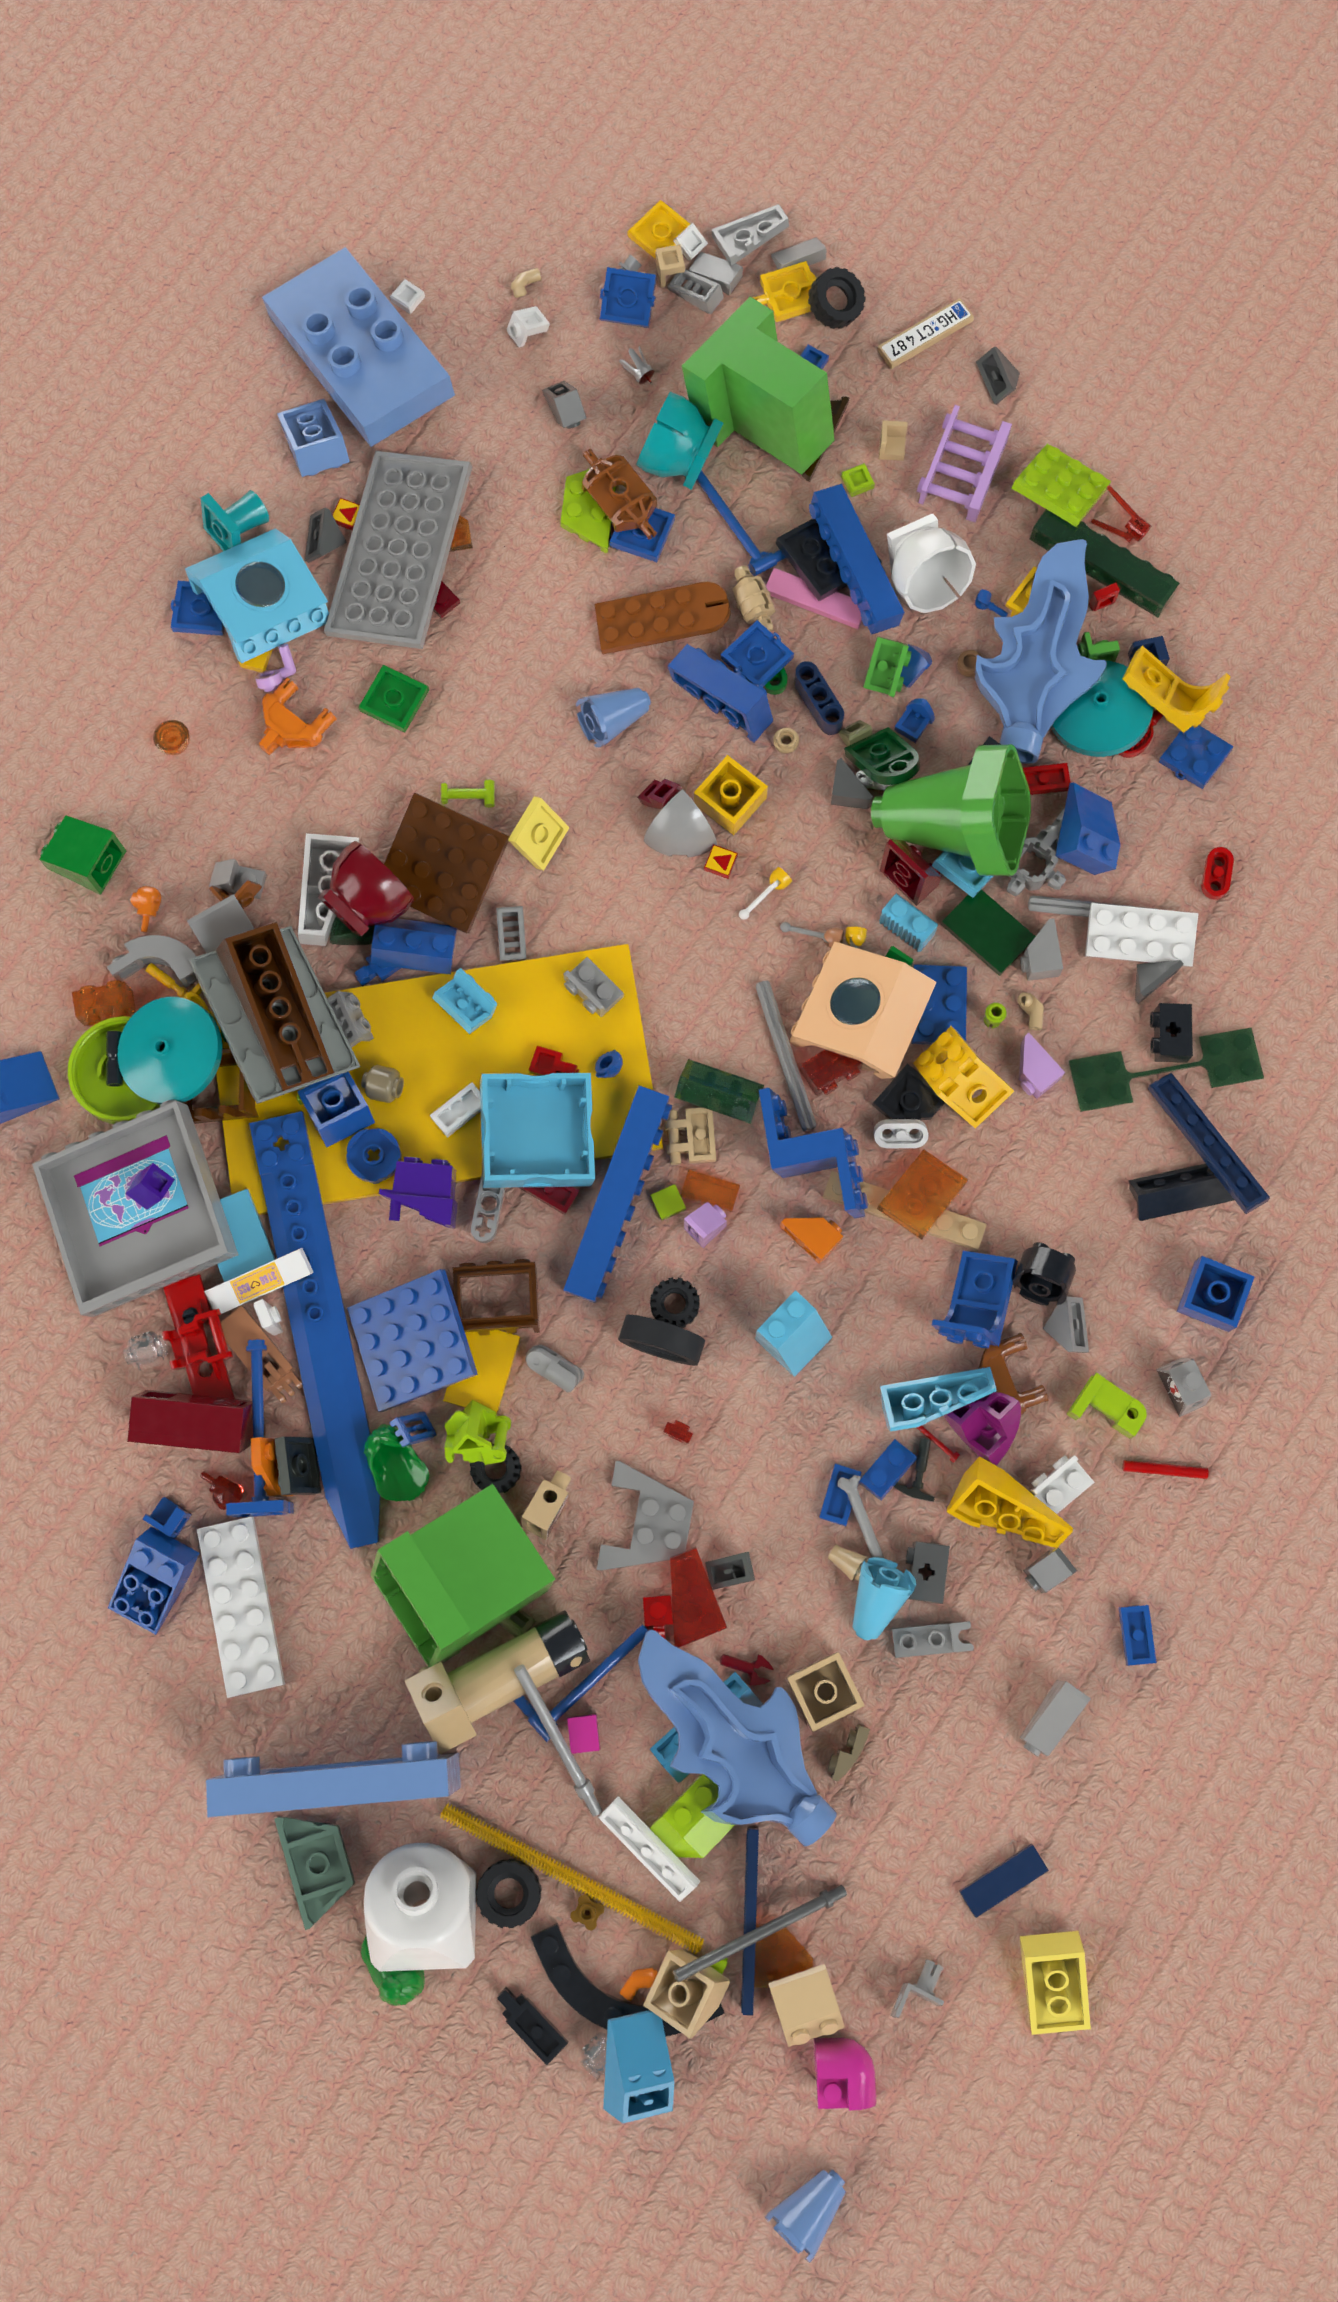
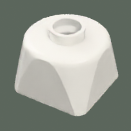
M432 1843L406 1844L386 1854L371 1871L364 1893L365 1926L370 1960L373 1966L381 1972L466 1968L475 1959L477 1873L455 1854ZM419 1900H428L420 1906L411 1907L415 1902Z

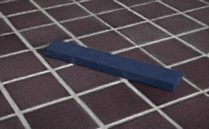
M1172 1072L1149 1085L1148 1090L1245 1214L1269 1201L1270 1196Z
M748 1827L746 1833L743 1935L756 1929L758 1827ZM755 1943L743 1949L741 2013L752 2016L754 2009Z

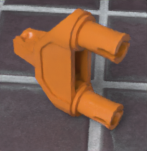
M287 677L273 693H266L262 698L267 728L264 731L265 736L259 742V746L268 755L279 746L281 748L285 745L288 748L317 746L322 741V734L337 720L331 711L328 713L329 710L324 708L311 724H306L288 710L284 703L299 688L293 681L289 682L290 679Z

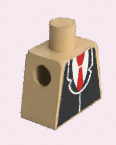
M556 1471L551 1482L547 1480L542 1481L522 1516V1528L544 1540L548 1539L568 1500L569 1493L565 1491L571 1481L568 1475L561 1471ZM553 1498L555 1501L553 1503H548L545 1501V1499Z

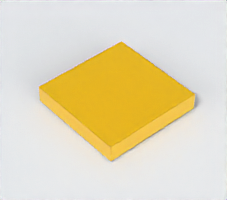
M660 200L627 231V234L632 241L656 259V249L675 246L676 244L673 240L690 223Z

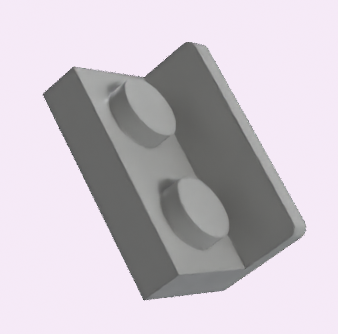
M588 957L571 972L567 970L563 974L566 989L574 996L578 994L584 1000L582 1004L591 1014L596 1012L602 1017L624 997V993Z
M337 991L327 998L351 1048L360 1041H371L374 1039L370 1023L365 1019L360 1009V1002L353 993Z

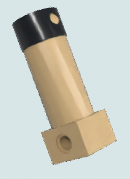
M565 1610L449 1673L446 1672L442 1662H439L429 1668H420L418 1674L404 1680L428 1733L433 1741H437V1749L440 1755L477 1735L471 1724L472 1722L526 1694L514 1672V1669L519 1665L526 1667L536 1688L590 1662L585 1641L574 1620L570 1619Z

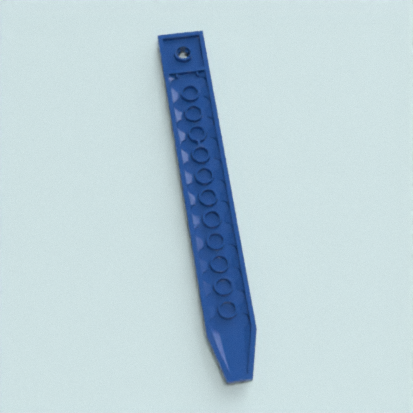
M300 1111L249 1123L277 1259L303 1248L314 1272L283 1286L325 1497L350 1549L379 1543L381 1496L376 1490L374 1476L364 1454V1445L371 1433L305 1116ZM281 1137L284 1140H289V1144L285 1145V1150L280 1151L279 1147H275V1143Z

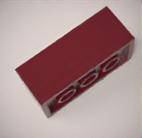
M145 1390L131 1397L127 1442L241 1453L251 1446V1438H253L251 1400Z

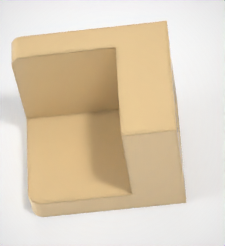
M680 245L656 249V270L660 287H666V275L685 272Z
M882 421L879 459L904 461L907 422Z

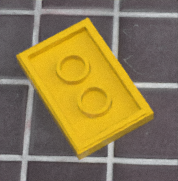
M492 1330L490 1335H479L478 1332H465L478 1375L448 1386L443 1401L466 1408L474 1400L498 1414L521 1337L500 1330Z

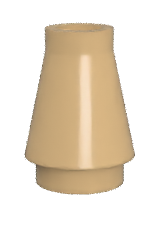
M837 1544L828 1556V1559L852 1581H859L861 1566L864 1561L868 1562L867 1556L844 1549Z

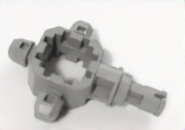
M1062 809L1053 824L1048 825L1046 829H1042L1036 838H1025L1021 857L1026 852L1031 854L1033 851L1036 853L1035 856L1041 860L1043 858L1046 860L1045 864L1047 867L1038 877L1036 875L1031 877L1028 871L1018 868L1013 876H1009L1012 879L1007 886V891L1011 895H1019L1024 888L1029 891L1039 890L1045 881L1048 882V886L1060 890L1065 883V876L1058 870L1057 872L1054 871L1058 862V857L1055 855L1065 809Z

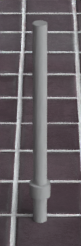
M519 1665L514 1669V1672L572 1777L577 1795L585 1801L592 1816L599 1815L602 1812V1808L594 1795L595 1789L589 1779H585L526 1667Z

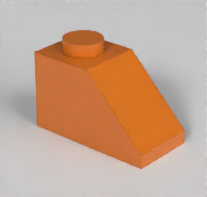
M784 1218L780 1224V1228L818 1264L843 1239V1235L840 1234L842 1229L834 1221L830 1220L828 1222L824 1218Z

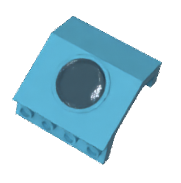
M276 528L185 568L193 592L197 595L204 592L223 623L237 660L240 663L246 662L315 630L327 622L329 612L326 603L328 600L292 540Z

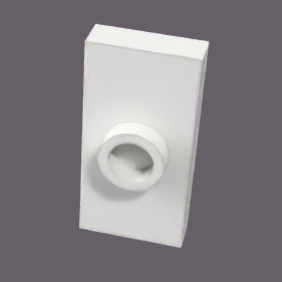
M472 1082L430 1115L431 1119L447 1138L481 1112L480 1091Z
M263 1299L254 1302L253 1306L262 1328L274 1336L282 1333L283 1330L279 1323L282 1320L276 1306L272 1307Z

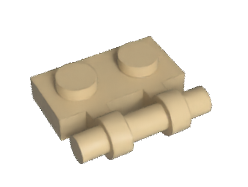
M712 1107L685 1109L686 1119L678 1120L677 1111L671 1110L669 1118L665 1122V1131H668L669 1145L666 1146L667 1155H670V1164H681L680 1154L688 1153L689 1164L716 1162ZM687 1129L688 1143H680L679 1130Z

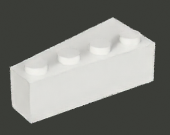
M306 833L298 925L300 944L326 946L336 915L318 896L325 889H330L333 863L344 848L354 841L359 842V838Z

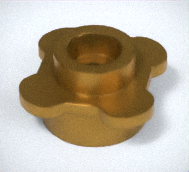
M583 1894L578 1898L579 1904L576 1910L571 1912L570 1917L574 1923L580 1922L585 1925L587 1930L591 1931L597 1927L596 1921L599 1915L604 1913L605 1908L601 1902L597 1903L590 1899L588 1895ZM585 1910H589L590 1914L586 1915Z

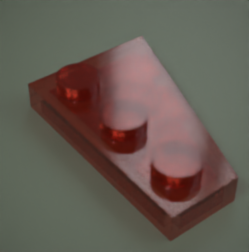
M694 1547L670 1557L674 1646L679 1648L724 1630L727 1626L697 1548Z

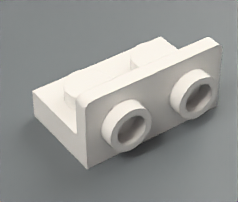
M1064 1455L1052 1465L1055 1470L1051 1474L1046 1476L1043 1473L1031 1483L1034 1488L1030 1492L1056 1514L1094 1483L1077 1462L1079 1459L1076 1455L1071 1456L1069 1459Z

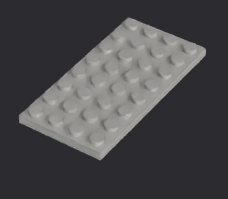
M375 451L324 629L327 636L423 649L471 475L472 465L470 462Z

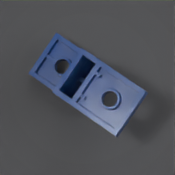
M770 1088L760 1089L759 1094L771 1169L782 1178L838 1168L845 1211L855 1219L865 1217L864 1209L868 1208L866 1193H862L860 1188V1182H863L864 1178L862 1168L857 1166L855 1156L859 1155L857 1140H853L852 1135L848 1134L843 1128L791 1138L790 1128L785 1126L784 1116H787L785 1101L781 1100L779 1095Z

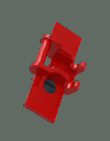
M194 1275L163 1287L175 1330L161 1332L163 1340L171 1342L175 1360L169 1361L171 1369L179 1370L186 1368L193 1395L235 1399L225 1364L227 1359L233 1357L232 1351H228L219 1318L221 1315L220 1309L210 1310L201 1275ZM207 1321H209L218 1353L214 1356L211 1355L203 1326ZM206 1361L211 1363L214 1369L209 1377H203L200 1373V1366Z

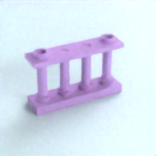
M955 405L952 414H946L942 428L945 429L927 477H921L917 492L920 493V504H924L927 494L930 493L965 505L964 508L968 509L966 520L976 522L1009 438L1012 424L1002 421L999 431L996 429L990 431L958 420L960 406ZM953 429L989 441V444L993 445L991 452L986 450L984 453L949 441ZM944 451H948L981 462L984 470L982 473L977 472L975 474L940 461ZM936 472L971 483L976 490L974 494L969 493V495H965L933 484L932 481Z

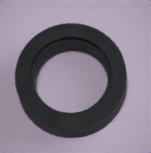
M630 1314L625 1316L618 1338L621 1343L641 1352L692 1366L698 1365L705 1344V1339L693 1332L659 1320Z

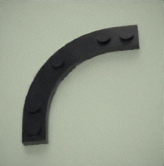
M558 1923L531 1936L542 1966L558 1993L574 2010L592 2023L607 2030L608 2019L649 2011L643 2005L631 2004L630 2002L620 2000L604 1993L593 1985V1982L586 1977L575 1962ZM721 2003L706 2022L725 2014ZM662 2019L665 2036L681 2033Z

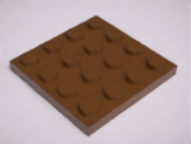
M413 793L384 865L414 897L411 908L455 927L464 933H469L510 836L418 793Z

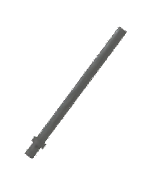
M840 1885L830 1891L823 1890L819 1893L820 1896L674 1970L673 1974L676 1981L680 1982L824 1907L826 1909L833 1907L834 1902L847 1896L844 1886Z

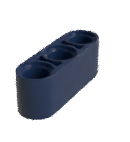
M809 661L801 662L795 670L794 686L820 729L827 735H836L843 727L844 710L817 666ZM808 675L812 679L804 680L801 676ZM822 696L825 700L817 701L813 697ZM831 716L837 718L838 721L830 722L826 718Z

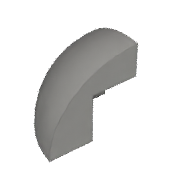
M683 789L658 813L644 837V842L649 847L667 856L674 854L694 857L710 851L713 844L717 845L716 837L708 821Z

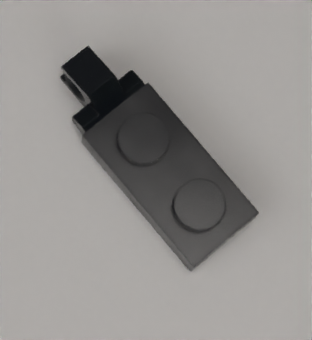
M505 1987L498 1994L497 1999L506 2008L502 2014L506 2018L507 2024L548 2065L568 2044V2040L531 2000L522 1993L516 1997Z

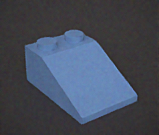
M325 399L277 413L302 477L307 475L313 476L320 471L338 468L350 462L342 433Z

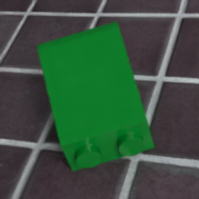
M65 815L62 822L56 825L54 835L49 844L42 848L39 860L47 869L101 895L127 851L114 832Z

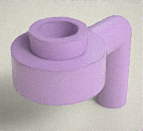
M288 644L278 646L284 664L283 668L268 670L255 676L259 689H264L265 692L274 691L283 682L282 679L296 673Z

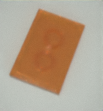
M923 1149L879 1203L877 1209L922 1240L964 1188L968 1179Z

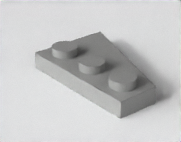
M778 204L711 229L712 238L732 266L789 227V220Z

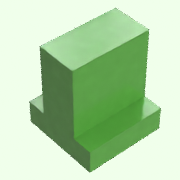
M749 297L682 365L688 399L697 406L706 425H712L714 418L723 422L722 428L714 442L716 447H719L733 431H736L795 471L803 474L835 441L827 372L779 343L773 310L752 297Z
M493 1484L410 1535L407 1531L378 1549L370 1575L428 1668L439 1662L443 1664L460 1653L463 1646L548 1592L555 1581L549 1568Z

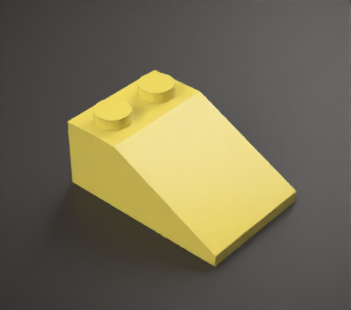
M1079 1931L1020 1936L1031 2034L1091 2029L1085 1952Z

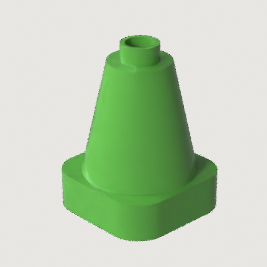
M1012 744L979 745L975 750L972 764L889 785L885 789L883 796L874 797L871 806L873 826L875 828H883L887 838L903 840L907 843L971 857L980 876H1013L1016 873L1031 815L1029 786L1017 750Z

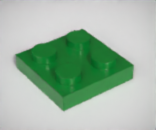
M383 665L358 708L360 712L405 733L427 696L429 687Z

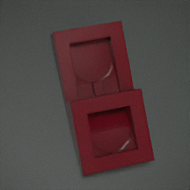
M665 778L661 782L654 779L637 798L642 805L661 809L682 787Z

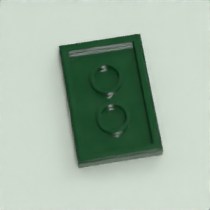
M982 889L974 898L967 895L941 922V925L999 976L1024 952L1036 937Z

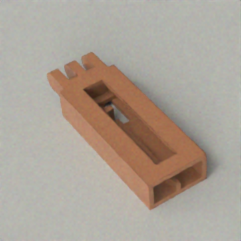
M241 1305L221 1322L227 1344L250 1372L251 1352L246 1351L248 1341L256 1339L265 1340L267 1350L262 1351V1360L269 1354L279 1369L276 1370L271 1362L264 1365L271 1375L263 1368V1388L268 1392L272 1391L282 1404L287 1401L286 1397L281 1393L283 1389L291 1397L295 1394V1391L289 1385L293 1382L298 1389L303 1387L302 1382L293 1373L296 1369L245 1307Z

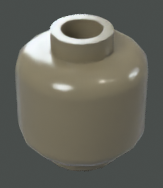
M375 1065L369 1072L364 1073L361 1086L365 1088L368 1098L390 1103L395 1098L401 1096L404 1079L400 1077L399 1071L394 1068Z

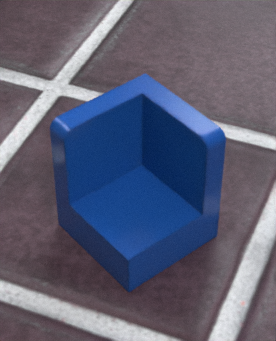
M163 1497L152 1514H145L143 1520L167 1536L177 1538L192 1514L168 1498Z

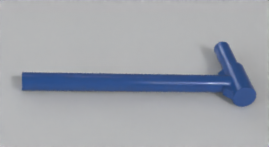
M701 470L697 482L751 556L750 563L748 564L751 574L757 576L776 566L777 562L785 559L786 557L781 550L774 553L760 552Z
M643 1624L550 1711L555 1723L644 1639L648 1630ZM524 1695L514 1700L513 1702L529 1719L528 1722L548 1742L550 1737L531 1703Z

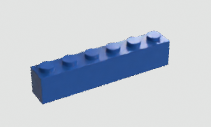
M839 484L814 492L811 504L809 505L811 517L816 519L820 535L823 540H826L830 548V556L838 564L841 579L844 583H847L850 589L852 602L855 605L857 604L861 612L863 624L868 627L871 635L899 626L905 612L843 485Z

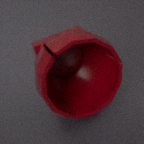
M357 841L344 848L333 863L330 889H325L318 896L357 936H362L369 929L368 925L393 922L407 912L414 902V897L401 881L373 853Z

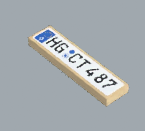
M959 298L879 345L878 352L892 370L973 322L974 316Z

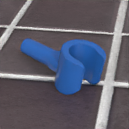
M984 589L979 591L975 600V605L978 609H989L1001 617H1007L1008 613L990 602L992 594Z

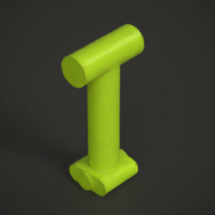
M485 780L484 788H448L447 783H442L441 803L448 804V799H484V806L492 808L495 806L494 780Z

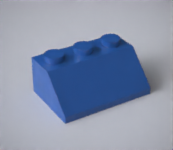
M398 918L391 923L375 925L371 947V964L451 975L457 928L449 925Z

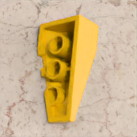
M980 1456L964 1473L947 1507L948 1514L970 1526L980 1528V1525L996 1528L997 1533L1005 1535L1006 1531L1022 1535L1024 1540L1058 1548L1073 1532V1527L1006 1471Z

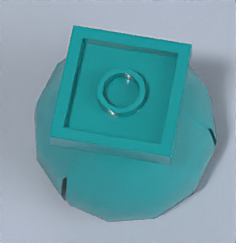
M669 392L656 418L657 423L654 422L636 465L645 472L662 478L684 475L685 481L683 486L692 490L722 428L723 422L714 418L712 425H706L697 406L684 396Z

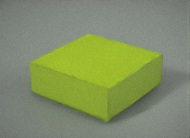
M865 463L845 470L841 474L851 497L875 487V483Z
M675 1184L650 1195L661 1221L686 1210V1206Z

